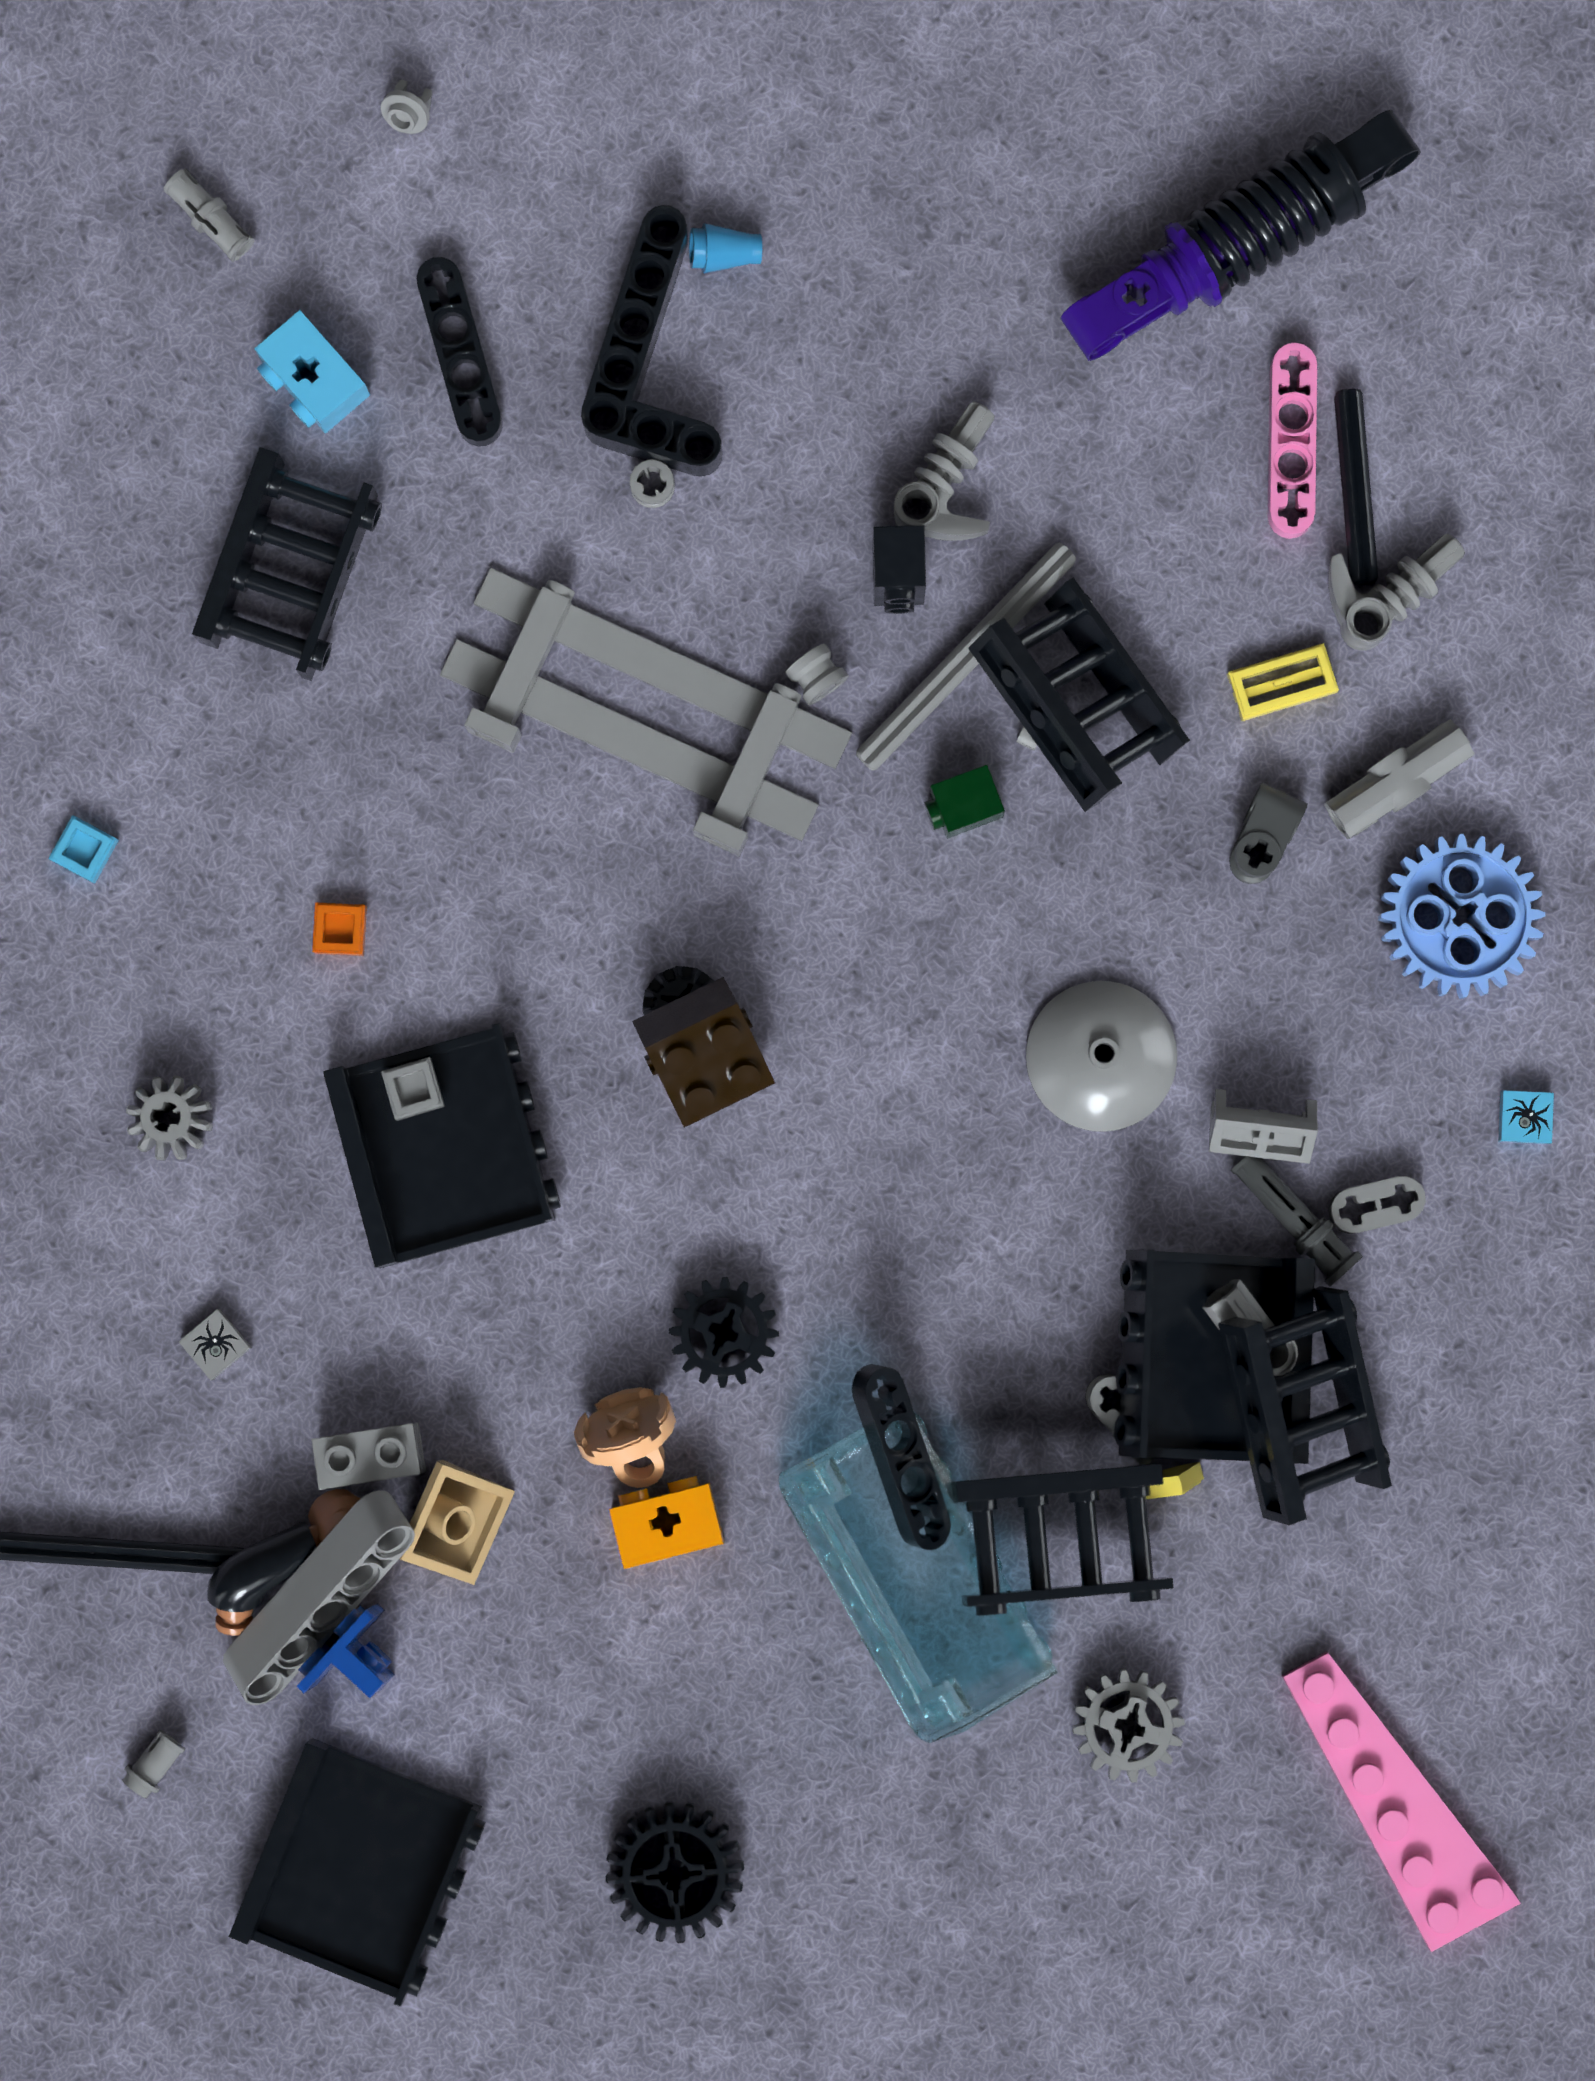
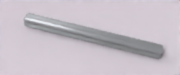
M1056 543L874 731L856 752L858 759L867 768L873 771L877 770L979 664L968 649L989 626L1003 618L1006 619L1013 629L1075 564L1076 557L1073 552L1062 543Z

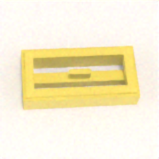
M1324 643L1227 673L1229 683L1233 689L1235 702L1239 708L1241 721L1322 698L1339 691ZM1317 658L1318 667L1244 689L1242 683L1244 679ZM1323 677L1325 684L1253 706L1249 705L1248 699L1289 686Z

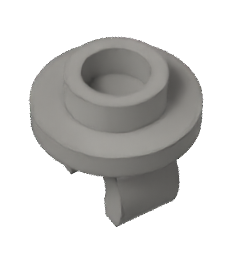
M400 80L395 85L394 91L389 92L384 97L381 103L382 116L393 129L407 134L420 133L425 129L430 119L429 111L432 90L425 88L422 96L417 97L407 92V81Z

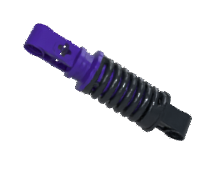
M1386 110L1376 115L1360 129L1336 144L1324 134L1316 132L1308 137L1303 146V151L1291 150L1284 160H1275L1268 166L1267 170L1256 172L1251 180L1241 181L1235 190H1227L1222 193L1219 200H1211L1205 204L1202 210L1193 211L1187 221L1171 222L1164 228L1167 241L1165 247H1161L1158 251L1151 249L1144 253L1141 257V265L1123 274L1120 278L1099 291L1079 299L1065 310L1060 319L1087 360L1092 361L1104 356L1123 340L1147 327L1171 311L1175 315H1180L1188 309V303H1192L1195 299L1200 298L1209 307H1216L1222 303L1224 298L1230 295L1232 287L1235 286L1234 283L1239 286L1247 285L1250 281V274L1260 277L1265 273L1267 264L1272 267L1279 265L1283 260V254L1288 257L1297 254L1299 244L1308 247L1313 244L1315 235L1324 237L1329 234L1333 224L1342 226L1352 219H1358L1366 212V204L1362 192L1384 178L1391 177L1405 169L1419 156L1421 151L1393 110ZM1131 295L1135 300L1144 298V305L1139 306L1135 301L1126 303L1127 296Z

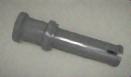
M1245 1156L1231 1169V1172L1239 1177L1263 1203L1265 1208L1297 1240L1294 1245L1299 1255L1306 1254L1309 1258L1315 1259L1316 1266L1326 1275L1324 1282L1329 1287L1363 1257L1358 1251L1352 1253L1332 1231L1333 1224L1329 1219L1327 1221L1324 1218L1318 1220L1262 1158Z

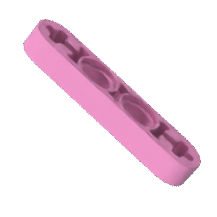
M1289 343L1279 348L1273 357L1270 367L1268 520L1270 527L1276 534L1288 539L1297 538L1306 533L1315 516L1317 361L1312 350L1300 343ZM1289 356H1297L1298 364L1307 367V370H1302L1298 376L1297 391L1307 389L1308 395L1295 391L1282 395L1279 394V389L1287 391L1290 386L1289 370L1281 369L1280 365L1287 363ZM1287 404L1299 405L1306 413L1307 420L1305 425L1299 429L1285 427L1279 419V410ZM1286 453L1300 455L1305 461V473L1298 478L1284 476L1278 467L1279 458ZM1277 486L1289 490L1306 487V493L1298 491L1295 496L1296 511L1304 512L1305 517L1299 518L1294 527L1288 526L1287 518L1278 516V512L1284 511L1287 506L1288 491L1278 493Z

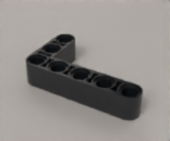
M660 205L647 212L642 221L581 411V419L586 436L599 447L644 461L650 459L659 460L670 469L703 477L716 471L722 462V443L716 429L705 422L637 402L688 245L687 224L682 213L672 206ZM663 225L672 226L679 232L675 239L667 243L655 240L652 234L658 227ZM649 271L657 272L664 278L661 285L651 290L644 289L637 284L639 277ZM632 318H641L649 324L646 331L638 336L625 334L622 331V327L626 321ZM625 364L632 368L633 374L626 382L614 383L607 378L609 369L614 365ZM601 411H611L618 416V421L611 429L599 430L591 424L593 417ZM656 425L663 428L666 435L658 444L647 445L639 439L640 432L647 426ZM696 440H705L714 447L711 455L701 460L689 457L686 449L689 444Z

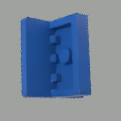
M378 1603L366 1610L361 1605L357 1609L354 1608L333 1631L340 1639L332 1647L328 1644H325L322 1648L319 1647L299 1668V1671L305 1677L296 1687L302 1693H306L317 1686L335 1666L369 1698L381 1691L395 1675L387 1668L392 1661L371 1641L365 1646L358 1639L385 1610Z

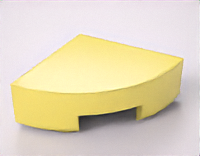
M1200 1462L1162 1470L1164 1484L1151 1485V1496H1146V1500L1183 1495L1201 1483L1204 1477Z

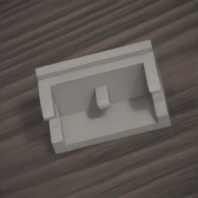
M1215 1089V1101H1212L1210 1109L1209 1152L1310 1164L1318 1132L1317 1100L1306 1099V1112L1302 1111V1115L1269 1112V1110L1264 1109L1250 1110L1226 1107V1090Z

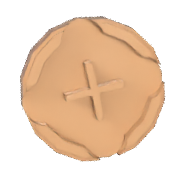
M642 1387L621 1390L599 1400L595 1404L597 1411L591 1414L589 1418L586 1412L579 1418L574 1430V1436L584 1459L591 1464L612 1466L618 1479L627 1486L635 1488L649 1487L660 1480L665 1469V1453L662 1444L672 1434L676 1423L673 1409L666 1395L660 1393V1396L654 1395L652 1389ZM645 1456L652 1461L649 1466L642 1468L633 1467L628 1464Z

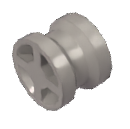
M821 644L804 654L785 672L790 681L798 682L804 690L803 699L808 706L822 700L842 685L849 677L844 668L834 665L830 659L831 651L826 644Z

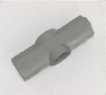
M1450 719L1422 736L1420 740L1405 749L1402 746L1366 771L1368 775L1327 801L1324 806L1338 830L1349 840L1372 826L1378 819L1393 810L1396 813L1432 788V783L1471 758L1474 752L1463 731Z

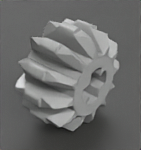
M173 1076L168 1089L161 1077H154L152 1079L154 1095L141 1087H138L135 1091L136 1096L145 1102L142 1108L134 1105L127 1106V1114L140 1117V1122L128 1126L127 1132L129 1135L146 1133L139 1141L137 1148L141 1152H147L156 1145L155 1158L157 1160L165 1161L169 1156L171 1147L176 1158L184 1160L187 1158L185 1141L196 1149H201L204 1146L202 1139L194 1134L196 1129L212 1131V1123L198 1120V1115L208 1113L212 1110V1105L208 1101L193 1104L200 1096L202 1089L198 1085L193 1084L183 1092L184 1079L180 1076ZM171 1105H175L176 1108L173 1112L180 1115V1122L178 1125L170 1124L167 1132H164L162 1129L166 1124L159 1122L160 1112L167 1113L170 1111Z

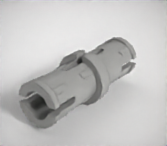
M186 168L176 172L164 186V192L177 202L192 218L191 225L199 233L205 232L232 262L239 260L251 249L255 241L254 238L226 211L227 205L221 198H213Z

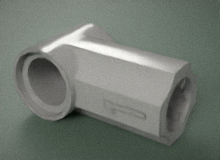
M1240 1279L1231 1280L1226 1285L1217 1288L1206 1298V1303L1202 1307L1218 1329L1219 1322L1233 1317L1262 1322L1263 1329L1274 1326ZM1295 1341L1271 1349L1270 1359L1274 1376L1285 1375L1295 1366L1298 1358V1349Z

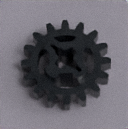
M722 1277L720 1289L713 1290L707 1280L702 1281L703 1295L697 1297L695 1294L687 1291L684 1295L690 1304L688 1309L674 1308L673 1313L682 1319L681 1326L669 1328V1334L680 1336L682 1343L674 1347L672 1353L673 1355L686 1353L689 1359L682 1368L685 1372L693 1370L696 1366L701 1369L700 1383L705 1384L711 1374L718 1375L720 1388H726L729 1375H735L741 1385L745 1384V1370L751 1368L753 1371L761 1374L764 1369L758 1361L760 1356L774 1357L775 1351L766 1346L767 1339L779 1337V1331L767 1328L766 1323L776 1316L775 1310L761 1311L759 1306L763 1303L766 1296L763 1293H759L752 1299L748 1297V1282L743 1281L736 1291L730 1289L728 1277ZM729 1298L723 1311L710 1316L698 1311L709 1301ZM746 1306L756 1318L758 1337L746 1333L741 1316ZM735 1309L732 1318L734 1321L732 1330L739 1333L738 1338L735 1342L726 1341L723 1347H719L717 1354L714 1356L716 1335L710 1332V1328L713 1323L722 1324L725 1318H729L731 1311ZM690 1327L702 1332L707 1345L703 1358L699 1357L692 1346ZM740 1349L750 1354L747 1359L737 1365L719 1367L724 1355Z

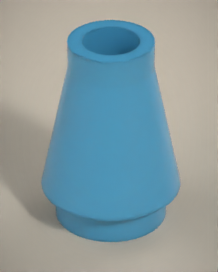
M703 223L702 228H691L690 267L702 269L703 274L748 264H761V234H749Z

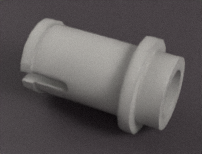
M159 1729L155 1738L133 1766L128 1764L125 1767L127 1774L122 1781L143 1798H147L151 1792L157 1793L160 1790L157 1784L179 1755L185 1751V1747L168 1733Z

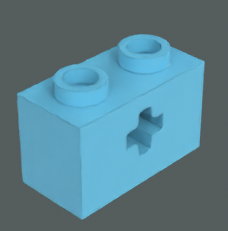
M300 310L254 348L263 362L257 367L259 373L275 391L279 390L282 386L286 388L295 399L289 404L290 408L308 428L316 422L326 434L370 396L361 378ZM305 367L312 373L316 372L318 379L313 383L306 378L302 379L300 372Z

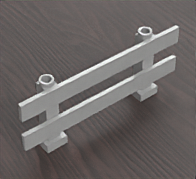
M490 568L474 601V605L520 625L523 629L507 662L456 639L440 676L489 698L484 711L472 707L464 724L468 733L514 753L522 737L519 728L515 727L516 721L520 713L716 802L717 805L712 816L701 812L693 832L695 837L739 857L741 856L748 841L747 832L741 830L747 817L799 841H803L819 804L764 779L780 745L836 770L852 732L798 708L802 695L784 685L775 683L769 694L764 693L572 605L571 600L575 592L558 582L548 580L545 587L542 586L541 590ZM554 641L750 730L749 737L735 766L538 677Z

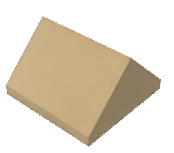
M437 1461L410 1521V1525L415 1533L414 1541L400 1557V1560L475 1585L515 1491L448 1461Z

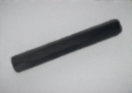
M1350 388L1337 391L1334 397L1348 566L1353 585H1369L1376 582L1378 568L1363 394L1360 389Z

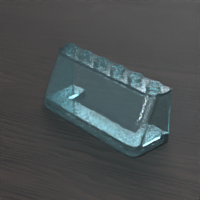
M914 1412L950 1517V1534L941 1547L934 1550H925L910 1546L902 1539L863 1427L779 1474L778 1482L783 1498L908 1724L920 1739L927 1743H932L965 1732L1058 1672L1052 1663V1653L1049 1646L1041 1637L1037 1636L1027 1618V1609L1024 1602L1007 1603V1613L985 1616H976L975 1606H963L962 1595L979 1594L972 1512H967L966 1502H953L951 1471L946 1462L937 1456L927 1438V1429L923 1420ZM898 1421L892 1422L886 1430L885 1439L889 1448L895 1447L901 1439L902 1429ZM913 1466L909 1467L901 1478V1487L905 1494L910 1493L917 1484V1472ZM916 1505L911 1506V1508L917 1509ZM923 1516L926 1525L930 1522V1518ZM924 1527L920 1529V1534H926ZM997 1555L1000 1592L1012 1591L1002 1573V1564Z

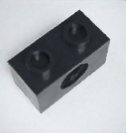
M924 525L873 527L874 606H884V611L891 614L914 612V605H924L926 590Z

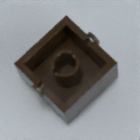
M724 977L632 1021L648 1054L644 1058L653 1076L658 1074L684 1128L775 1084L751 1033L750 1028L753 1025L745 1009H740Z

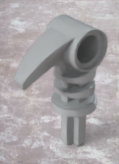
M974 401L971 402L948 436L942 433L936 434L932 440L937 450L936 454L927 453L924 460L928 466L926 468L917 467L914 472L918 481L904 485L895 496L893 516L897 526L924 525L925 537L946 541H961L988 534L990 521L954 515L947 509V502L954 494V490L950 485L952 482L960 484L963 481L964 476L960 472L962 468L974 469L978 459L972 452L994 421V414L986 406ZM911 499H920L928 504L930 513L923 519L914 520L904 514L902 507Z
M1450 534L1442 535L1416 560L1408 556H1404L1399 560L1397 565L1400 574L1397 575L1390 572L1385 576L1387 586L1384 587L1377 584L1370 592L1365 594L1355 590L1342 554L1332 556L1328 571L1329 596L1334 614L1340 624L1341 636L1345 643L1359 651L1375 648L1389 632L1394 619L1403 622L1407 618L1406 608L1416 610L1420 606L1419 596L1432 599L1438 594L1435 582L1464 557L1465 551L1460 542ZM1361 613L1371 615L1377 622L1378 632L1370 636L1359 633L1353 623L1354 616Z

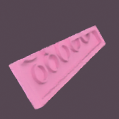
M1324 1652L1282 1675L1431 1952L1520 1904L1517 1896L1328 1652Z

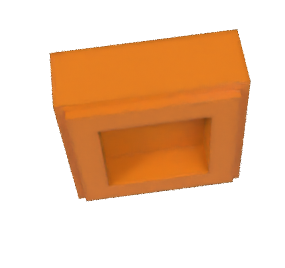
M315 902L312 952L314 954L364 956L367 906L363 904Z

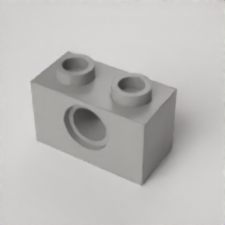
M419 1422L311 1439L319 1490L426 1473Z

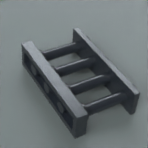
M259 447L192 635L199 643L216 649L219 648L222 637L229 639L232 635L299 658L296 671L303 679L312 681L315 670L323 671L328 662L332 643L326 641L365 531L373 532L376 528L382 510V503L377 502L378 494L374 486L364 482L356 500L288 477V471L283 470L285 463L279 453ZM281 496H285L349 518L350 521L341 546L271 523V517L266 515L272 499L279 500ZM267 542L333 565L324 593L254 570L255 565L249 562L256 544L263 546ZM248 589L315 611L316 615L307 640L238 617V611L233 610L238 592L245 593Z
M1073 577L1066 581L1044 603L1050 612L1049 614L1016 633L1006 619L1003 618L989 626L968 649L1084 812L1099 804L1122 784L1115 772L1147 752H1150L1157 763L1161 765L1188 743L1190 739L1096 610L1090 597L1084 593ZM1062 629L1079 654L1044 674L1027 649ZM1092 670L1108 695L1073 715L1056 690ZM1121 711L1137 735L1103 756L1086 731Z
M1324 1286L1312 1289L1317 1308L1316 1311L1263 1329L1262 1322L1233 1317L1218 1323L1262 1517L1289 1526L1306 1520L1307 1517L1303 1504L1305 1495L1354 1476L1357 1483L1381 1489L1392 1486L1388 1470L1390 1458L1387 1449L1382 1443L1355 1324L1357 1321V1311L1349 1297V1292L1346 1290ZM1322 1331L1328 1359L1278 1378L1274 1377L1270 1359L1272 1348ZM1333 1379L1339 1408L1286 1427L1281 1407L1283 1398ZM1344 1428L1350 1456L1297 1476L1292 1456L1294 1446Z
M1162 1464L952 1482L953 1502H966L967 1512H972L979 1594L962 1595L963 1606H975L976 1616L1007 1613V1603L1129 1593L1130 1602L1161 1600L1160 1590L1174 1589L1173 1578L1153 1577L1146 1496H1151V1485L1164 1484ZM1119 1488L1120 1498H1125L1133 1580L1102 1583L1095 1501L1100 1500L1099 1490ZM1068 1493L1069 1503H1074L1082 1585L1051 1587L1044 1505H1049V1494ZM1017 1497L1018 1507H1023L1031 1589L1000 1592L993 1510L998 1509L997 1499Z

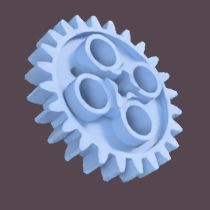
M1464 834L1456 836L1453 848H1449L1443 836L1438 837L1435 840L1434 854L1425 845H1420L1416 848L1419 863L1405 857L1399 863L1407 875L1403 876L1392 873L1387 879L1392 886L1398 889L1397 892H1386L1380 897V900L1392 906V911L1380 914L1378 921L1392 924L1393 928L1383 935L1381 940L1384 942L1396 941L1399 946L1389 956L1390 960L1405 957L1408 963L1402 975L1404 977L1408 976L1416 970L1421 972L1422 975L1419 981V988L1421 989L1425 988L1433 980L1438 981V996L1446 995L1451 985H1455L1459 999H1464L1468 996L1471 984L1474 985L1480 996L1486 995L1489 991L1488 979H1491L1499 988L1506 986L1508 983L1504 970L1506 969L1516 976L1520 975L1524 969L1517 960V957L1525 959L1535 957L1536 952L1526 942L1527 940H1539L1544 934L1538 929L1531 927L1532 922L1545 917V912L1531 909V903L1542 896V891H1527L1525 887L1534 877L1533 872L1518 876L1515 869L1519 865L1521 857L1516 856L1506 863L1501 859L1505 845L1501 843L1489 853L1485 851L1486 842L1484 836L1477 838L1472 848L1467 847ZM1452 869H1463L1469 873L1473 882L1469 893H1458L1451 887L1449 874ZM1429 884H1434L1438 887L1439 892L1449 904L1433 895L1428 890ZM1426 904L1434 908L1438 917L1437 925L1434 929H1424L1416 923L1414 909L1417 905ZM1489 904H1500L1506 909L1509 916L1506 928L1499 929L1489 924L1485 915ZM1466 906L1471 911L1467 917L1471 925L1464 923L1458 927L1452 921L1456 916L1453 908L1459 910ZM1474 928L1486 937L1491 938L1495 943V947L1489 949L1484 944L1480 935L1475 932ZM1462 939L1471 944L1474 950V958L1471 964H1459L1453 959L1450 948L1454 940Z

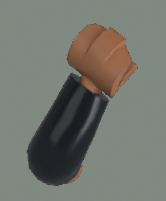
M345 1489L327 1491L319 1496L310 1507L308 1514L310 1527H308L306 1521H302L239 1551L222 1562L210 1578L207 1589L208 1601L212 1606L216 1607V1613L218 1614L215 1619L216 1629L226 1635L239 1636L253 1620L251 1615L254 1608L260 1606L264 1600V1595L292 1576L361 1498Z

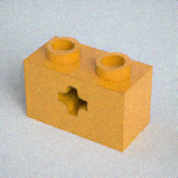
M697 1476L667 1483L670 1493L651 1498L647 1488L619 1495L620 1505L610 1508L609 1511L623 1568L627 1569L724 1544L725 1541L710 1482L699 1485ZM666 1506L669 1514L679 1513L681 1521L673 1525V1534L665 1535L662 1527L653 1528L651 1520L659 1516V1507Z

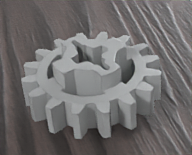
M1125 1668L1119 1670L1117 1682L1112 1683L1105 1674L1100 1675V1683L1103 1688L1097 1692L1093 1688L1086 1686L1083 1691L1090 1699L1088 1706L1075 1705L1074 1711L1084 1717V1723L1073 1725L1072 1732L1078 1735H1085L1087 1739L1077 1747L1080 1754H1087L1093 1751L1095 1756L1090 1763L1091 1768L1096 1771L1104 1764L1109 1765L1108 1777L1114 1781L1119 1776L1121 1770H1126L1131 1783L1137 1782L1139 1769L1145 1768L1152 1778L1157 1776L1154 1763L1158 1759L1167 1764L1173 1762L1170 1754L1166 1751L1168 1746H1182L1183 1741L1175 1734H1172L1173 1728L1185 1724L1184 1718L1171 1715L1170 1713L1179 1704L1178 1699L1175 1696L1163 1699L1161 1695L1164 1693L1167 1685L1160 1680L1152 1687L1147 1686L1148 1673L1142 1670L1137 1675L1135 1681L1130 1680ZM1128 1691L1124 1701L1112 1708L1101 1706L1110 1696ZM1148 1697L1154 1701L1160 1711L1162 1726L1150 1722L1145 1713ZM1134 1710V1719L1141 1725V1729L1139 1732L1130 1731L1128 1737L1124 1738L1123 1741L1121 1739L1122 1731L1115 1725V1722L1118 1718L1126 1719L1129 1712ZM1094 1725L1108 1731L1112 1739L1109 1754L1099 1745L1095 1736ZM1145 1743L1155 1745L1147 1754L1139 1758L1129 1759L1133 1749Z

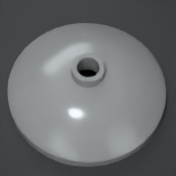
M1092 981L1066 989L1055 996L1041 1010L1029 1033L1026 1047V1066L1031 1085L1037 1097L1057 1118L1083 1130L1095 1132L1115 1131L1140 1122L1150 1115L1164 1100L1173 1083L1176 1072L1177 1047L1174 1033L1166 1016L1149 997L1121 983ZM1105 1044L1112 1049L1113 1058L1110 1062L1101 1063L1095 1058L1094 1051L1098 1045Z

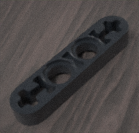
M433 257L420 266L416 276L417 286L454 417L464 440L474 446H487L495 442L500 436L503 424L486 360L457 265L450 259ZM442 270L445 277L453 276V280L446 283L447 292L451 303L460 298L461 304L441 305L435 286L426 287L427 283L433 281V272ZM432 306H442L434 312L431 309ZM451 316L460 317L467 323L465 335L457 341L445 340L439 334L441 323L444 319ZM463 363L474 364L480 370L479 381L470 388L459 387L453 382L452 375L454 370ZM487 392L488 398H478L484 417L493 416V421L486 423L487 432L478 434L475 427L466 428V424L473 421L469 402L466 401L462 405H458V400L474 399Z
M875 1364L863 1366L857 1371L853 1379L852 1396L899 1533L904 1542L910 1546L925 1550L937 1549L946 1542L950 1534V1517L904 1381L899 1372L893 1368ZM877 1379L883 1380V1386L878 1389L879 1398L873 1397L872 1393L878 1388ZM886 1406H890L893 1408L891 1410H887ZM898 1421L901 1425L902 1436L895 1447L889 1448L885 1439L886 1430L892 1422ZM913 1466L917 1472V1484L910 1493L905 1494L901 1487V1478L904 1472ZM916 1505L917 1509L911 1508V1506ZM923 1516L930 1518V1522L926 1525ZM923 1527L926 1533L925 1535L920 1534V1529Z

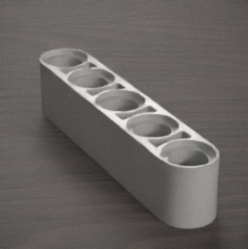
M381 1490L371 1492L356 1502L226 1650L223 1656V1663L245 1702L250 1705H260L274 1699L297 1675L299 1668L319 1647L321 1648L334 1633L333 1631L360 1604L411 1546L415 1537L414 1530L390 1493Z

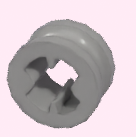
M650 459L643 461L630 474L629 484L632 496L644 507H661L669 502L674 494L675 483L672 471L659 460ZM649 472L659 473L660 482L666 485L661 493L656 489L655 496L645 495L644 485L639 483L643 475L647 479L650 478Z

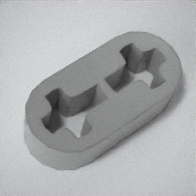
M1397 1176L1351 1187L1338 1192L1331 1199L1328 1207L1329 1218L1333 1226L1347 1234L1360 1233L1406 1222L1416 1218L1423 1211L1426 1203L1425 1192L1421 1184L1407 1176ZM1396 1185H1401L1404 1192H1413L1415 1201L1407 1204L1408 1212L1405 1214L1401 1213L1399 1206L1384 1209L1381 1206L1380 1199L1395 1195ZM1352 1196L1355 1204L1372 1201L1374 1211L1359 1215V1224L1352 1225L1349 1218L1341 1219L1339 1215V1209L1346 1206V1197Z

